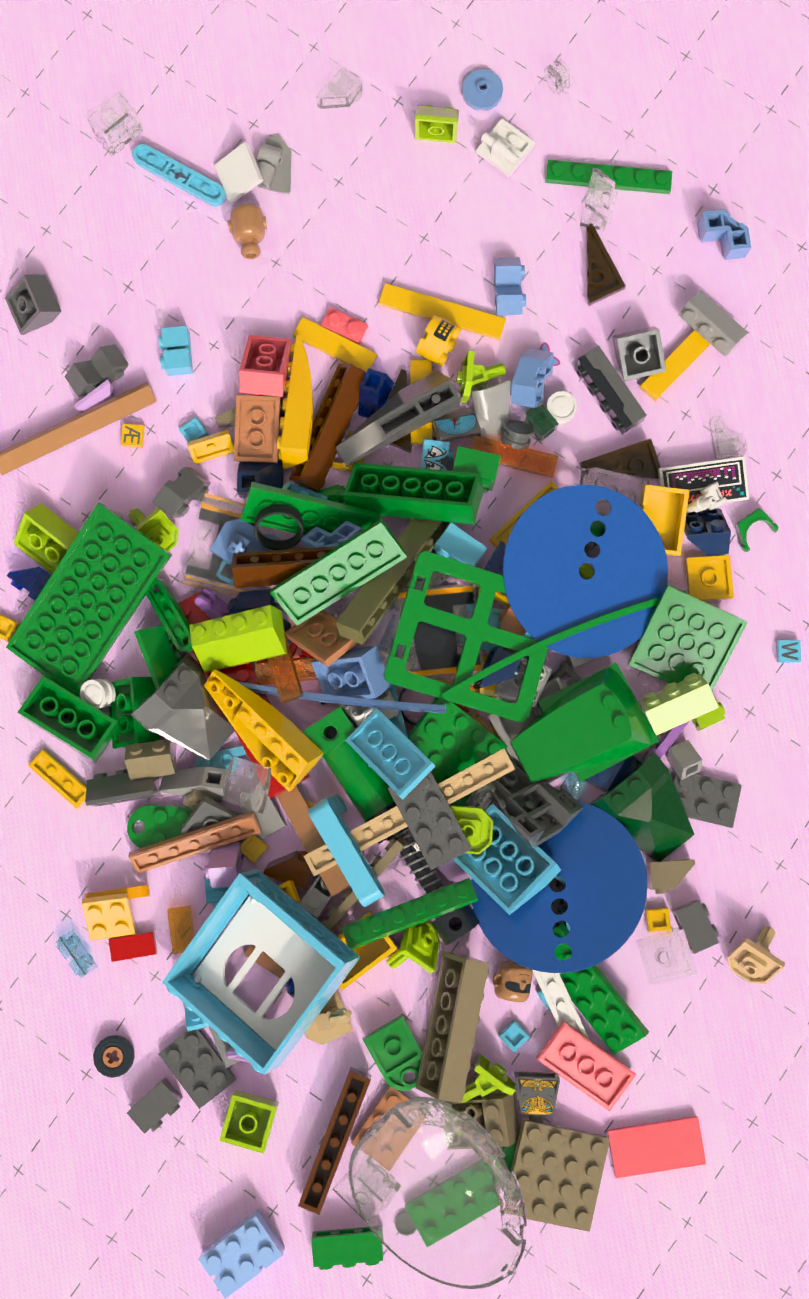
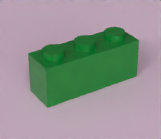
M381 1225L315 1231L312 1233L313 1267H319L320 1270H328L335 1265L351 1268L356 1266V1263H365V1265L373 1266L379 1264V1261H383Z

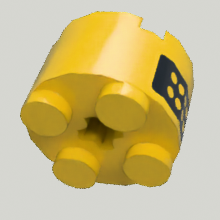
M434 315L425 329L423 338L419 341L416 353L443 367L448 358L446 354L453 352L457 344L455 340L458 339L462 328L440 316Z

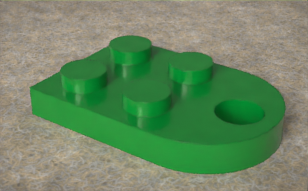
M142 806L135 810L128 820V836L134 845L143 848L182 835L184 833L181 832V827L193 810L189 807ZM139 820L145 824V829L140 834L136 833L133 829L134 823Z
M400 1015L362 1039L386 1083L396 1090L407 1091L416 1087L422 1051L403 1016ZM407 1071L415 1073V1078L410 1082L403 1080V1076Z

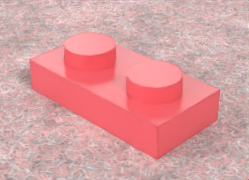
M331 307L321 323L322 327L360 345L368 329V324Z

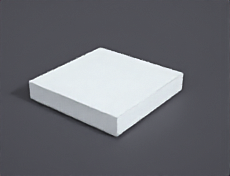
M243 142L214 165L227 199L231 203H234L264 181L250 145L246 142Z

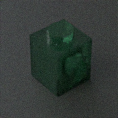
M543 404L538 408L535 407L528 410L524 421L533 427V435L539 442L556 431L559 425Z

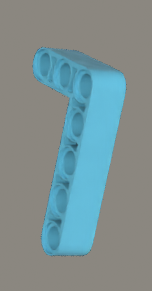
M335 794L310 807L308 813L362 906L366 907L385 896V892L341 817L342 814L347 812V807L342 798Z

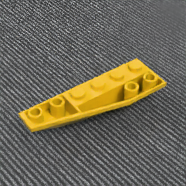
M296 335L295 344H291L293 362L289 361L288 374L291 376L290 380H286L285 392L288 393V397L283 399V411L286 412L285 417H281L280 420L282 434L278 436L277 441L279 460H282L283 469H288L307 461L313 425V394L308 358L301 335Z
M216 669L212 671L204 685L256 760L290 792L315 767L323 752L288 718L260 696Z

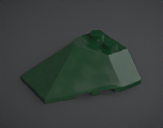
M655 752L637 765L636 770L605 795H599L590 803V805L607 812L618 820L631 834L639 849L659 862L695 835L670 771Z

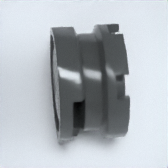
M507 420L504 425L505 431L502 432L500 439L505 445L509 443L511 448L522 450V447L527 449L531 441L530 436L534 432L533 427L520 420Z

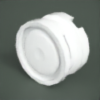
M565 391L553 393L549 397L545 408L548 420L557 425H564L570 422L577 408L576 400L570 393Z
M105 678L88 680L81 687L80 699L98 710L110 707L112 701H115V688Z

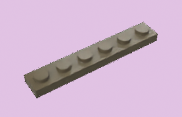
M403 837L397 841L392 839L384 848L387 851L383 857L377 856L370 864L377 878L409 843ZM351 888L342 896L341 899L344 902L339 907L335 905L328 912L327 915L330 918L325 923L321 921L330 931L335 928L358 901Z

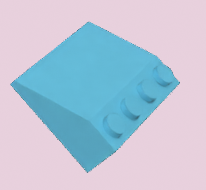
M492 804L486 810L494 820L492 844L481 854L464 853L453 860L510 915L546 887L561 869L538 846L532 848L516 832L508 817Z

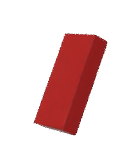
M155 932L108 939L111 962L157 954Z

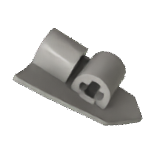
M279 134L266 138L265 143H262L260 147L257 165L264 181L258 184L257 187L273 192L290 194L292 151Z
M509 379L494 386L478 385L471 388L475 408L473 414H475L481 428V441L493 447L501 439L502 432L505 431V422L509 420L511 380Z

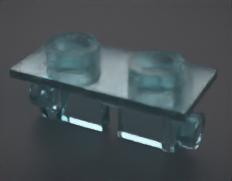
M73 930L59 937L56 941V948L65 960L72 956L73 960L68 964L76 977L79 976L82 979L98 967Z

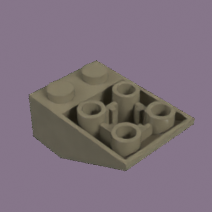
M506 1093L487 1094L483 1097L480 1095L464 1103L441 1102L447 1149L510 1147L517 1142L519 1127L514 1094L511 1096Z

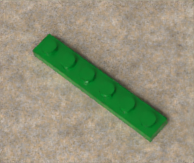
M548 160L545 183L670 194L673 171Z
M469 877L341 928L347 946L353 950L477 902L478 898Z

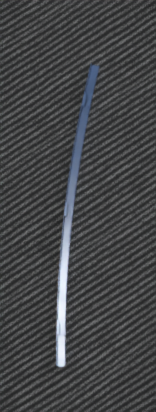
M238 682L252 692L364 707L446 713L445 705L354 698Z

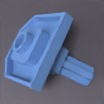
M241 519L225 522L209 550L231 564L233 553L245 552L250 540L255 538L254 526L245 521H240Z

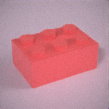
M256 335L248 336L239 369V393L283 397L288 377V364L291 361L292 339Z

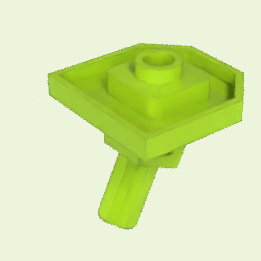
M468 350L462 363V369L457 371L456 384H459L460 402L467 403L471 388L478 385H486L489 380L504 376L506 369L503 363L487 368L484 365L474 364L475 351Z
M159 507L147 517L138 508L130 510L128 516L136 525L135 528L167 551H170L177 545L179 530Z
M450 805L473 847L466 853L481 854L492 844L494 820L484 808Z
M425 921L404 929L403 940L400 942L401 948L387 959V964L391 969H395L409 958L429 973L435 972L440 940L434 927Z
M479 1053L475 1058L474 1070L478 1074L474 1078V1082L466 1085L462 1103L480 1094L483 1097L496 1089L512 1096L516 1091V1084L506 1074L507 1071L503 1066L498 1063L494 1065Z

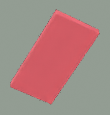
M565 1021L561 1022L536 1056L538 1061L609 1112L636 1076L633 1070Z
M697 1116L607 1130L615 1178L706 1164Z

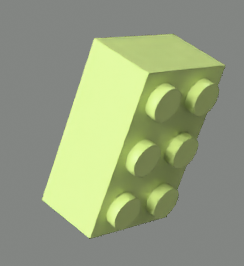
M701 673L689 674L683 681L677 684L675 682L667 684L663 687V690L657 693H647L643 696V699L639 700L656 735L719 708L709 684Z

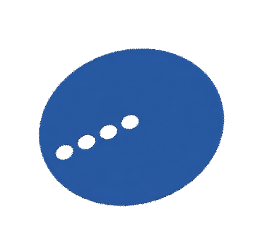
M572 485L545 494L531 504L520 516L509 535L505 547L503 581L508 602L514 615L524 629L539 642L561 631L610 612L650 599H660L668 583V563L658 530L647 514L636 503L609 488L596 485ZM601 499L607 500L611 506L609 514L605 516L598 514L596 511V503ZM594 521H601L605 526V532L600 537L592 535L590 531V525ZM588 542H595L599 546L600 552L597 557L589 558L585 554L584 548ZM584 563H589L594 568V575L588 580L583 579L579 574V568ZM656 606L599 624L546 647L557 653L576 658H598L617 653L629 647L643 635Z
M579 802L584 808L560 833L538 845L561 869L556 876H561L566 881V887L563 891L554 892L548 884L509 915L471 878L478 898L477 902L472 903V907L484 935L500 953L528 969L546 973H570L595 966L611 957L628 941L642 917L648 886L645 863L637 843L627 829L613 816L584 802ZM558 898H562L568 903L567 911L561 915H557L551 910L552 902ZM565 921L569 924L570 932L567 936L557 937L553 933V926L556 922ZM567 944L571 947L572 954L569 959L564 961L557 959L555 949L558 945Z

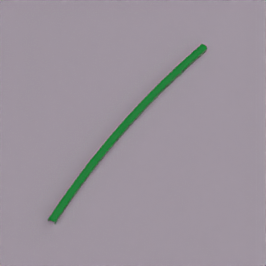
M650 599L610 612L547 637L482 669L441 694L444 700L482 678L537 650L599 624L656 606L659 599Z

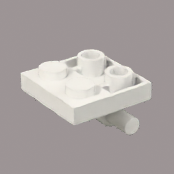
M501 119L489 134H483L481 138L483 142L477 148L476 153L510 177L533 149L535 142L504 119Z

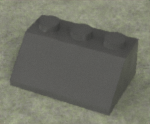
M127 769L115 771L116 775L107 776V773L93 775L94 779L87 780L85 804L86 806L98 807L161 796L159 792V777L130 780Z

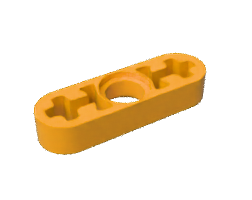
M149 885L98 891L84 893V898L128 893L129 899L150 896Z

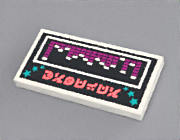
M745 456L658 469L660 487L689 490L688 504L702 495L701 489L714 482L719 483L720 486L718 488L722 496L726 497V503L750 500Z

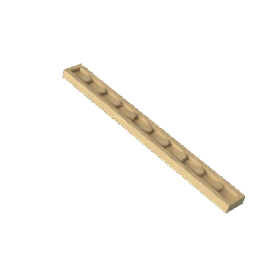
M504 748L439 783V786L447 801L451 804L516 768ZM396 806L350 832L361 851L408 826ZM326 844L304 856L313 876L337 864Z

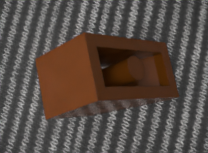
M296 850L268 863L263 874L283 882L293 881L296 887L305 890L312 875L304 858L308 852Z

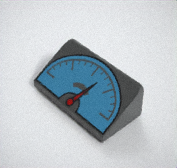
M475 414L433 420L437 441L476 436L481 433V428Z

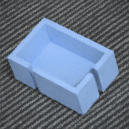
M257 1209L204 1249L198 1260L210 1277L215 1275L213 1282L226 1299L262 1272L263 1266L266 1269L282 1257L285 1247L260 1210Z

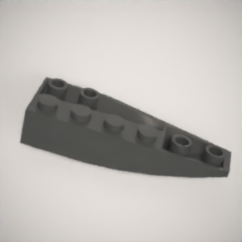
M437 370L397 392L336 446V450L347 467L455 410L460 405L461 397L450 379Z

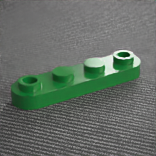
M157 578L146 596L176 648L182 652H191L193 648L191 644L190 623L166 582L162 578Z

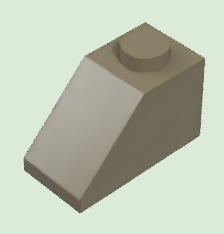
M695 859L646 862L648 888L655 890V894L669 893V889L676 888L695 865Z

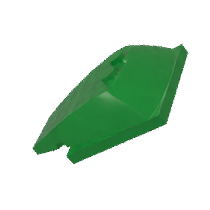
M614 663L537 702L542 712L540 717L510 741V744L530 782L555 777L566 772H574L580 783L659 742L618 664Z

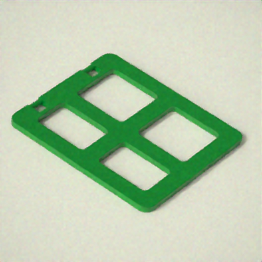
M425 551L416 558L412 578L403 603L383 676L385 681L390 684L444 700L442 692L473 675L483 641L514 651L524 649L538 641L534 638L530 639L488 624L496 592L506 594L502 575ZM434 571L478 585L479 592L470 619L425 605V596ZM417 577L424 578L421 591L414 589ZM418 622L428 623L465 636L452 684H446L406 671L405 666ZM398 644L405 646L402 659L395 657ZM544 647L527 655L528 659L515 703L512 704L473 692L469 689V686L449 697L446 701L512 721H526L530 715L548 648Z

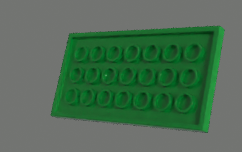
M98 503L6 648L42 675L79 697L82 685L92 678L173 554L104 504Z

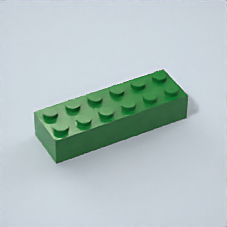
M354 463L343 492L345 505L378 512L382 516L474 524L484 490L481 473Z

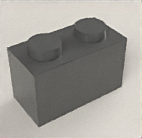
M694 900L671 910L690 953L696 954L719 943L717 940L719 933L715 925L710 924L707 916L710 914L705 903L701 904L699 900Z
M164 1078L137 1102L127 1114L144 1134L149 1130L154 1132L164 1123L161 1119L167 1113L171 1116L181 1107L178 1103L183 1097Z

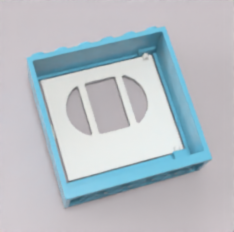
M256 869L239 873L162 983L167 987L170 994L177 996L184 1002L183 1004L188 1010L194 1011L200 1017L203 1024L214 1029L222 1041L228 1042L234 1048L237 1055L247 1059L256 1072L265 1075L283 1064L357 963L360 956L260 870ZM255 945V950L229 986H227L225 966L231 953L240 946ZM264 951L285 970V973L257 1012H255L234 991ZM292 977L295 995L289 1010L278 1018H263L267 1009Z

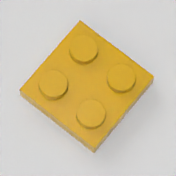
M730 555L685 559L688 594L703 601L729 600L734 598Z
M128 893L82 899L81 904L90 940L135 935L136 926Z

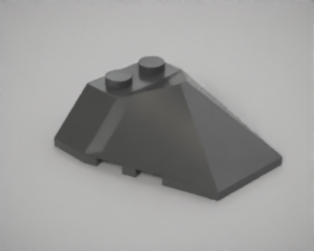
M187 652L173 667L174 671L151 696L145 698L131 715L151 733H157L165 737V740L171 743L175 742L183 746L185 750L209 761L233 734L234 729L204 685L208 679L202 666Z
M509 755L516 769L487 785L516 832L526 843L534 848L560 833L584 807L563 788L559 791L548 784L549 779L530 782L520 761Z

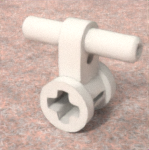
M714 482L701 489L702 495L687 505L686 513L700 512L707 508L712 510L726 503V497L722 496L718 488L720 486L719 483Z

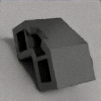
M116 344L102 346L98 348L91 360L74 363L64 377L76 395L82 397L88 395L107 379L110 383L120 379L129 364Z
M192 467L182 468L178 472V478L175 481H167L152 501L171 518L183 517L190 509L188 505L192 500L203 499L209 492L208 487L211 482Z

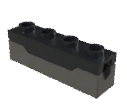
M600 346L595 347L577 359L575 364L577 375L581 379L584 378L588 384V391L592 396L597 397L601 410L604 413H608L612 419L611 424L616 431L619 430L623 435L644 421L647 414Z

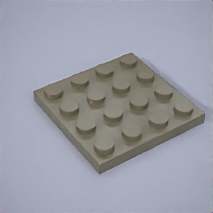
M522 1118L501 1212L507 1216L590 1232L610 1143L607 1136Z

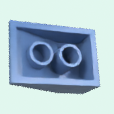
M377 645L348 650L328 667L318 660L311 662L323 694L372 699L377 698L391 687V684L384 679L385 667Z

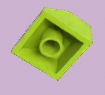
M431 105L417 106L415 139L456 143L459 109L452 107L439 108Z

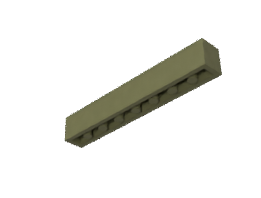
M411 519L407 528L397 537V541L407 553V558L361 586L359 592L355 597L351 598L347 608L337 618L336 624L340 636L361 645L365 643L411 580L417 556L425 551L431 552L451 522Z

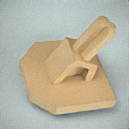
M764 926L756 942L746 937L727 957L731 971L749 983L766 984L785 966V962L771 954V950L768 949L776 934L772 927Z
M337 990L305 1032L306 1039L324 1045L353 1031L350 1024L352 1012L343 1007Z

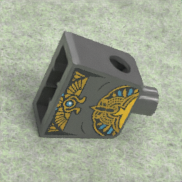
M515 1072L520 1113L522 1115H529V1120L543 1123V1115L552 1116L554 1114L560 1084L559 1075L542 1072Z

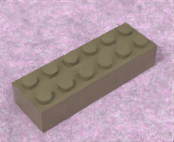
M445 951L442 954L416 1089L437 1100L462 1103L463 1095L466 1091L467 1074L471 1065L472 1049L475 1045L476 1028L480 1020L479 1013L484 999L485 983L489 974V963L467 955Z

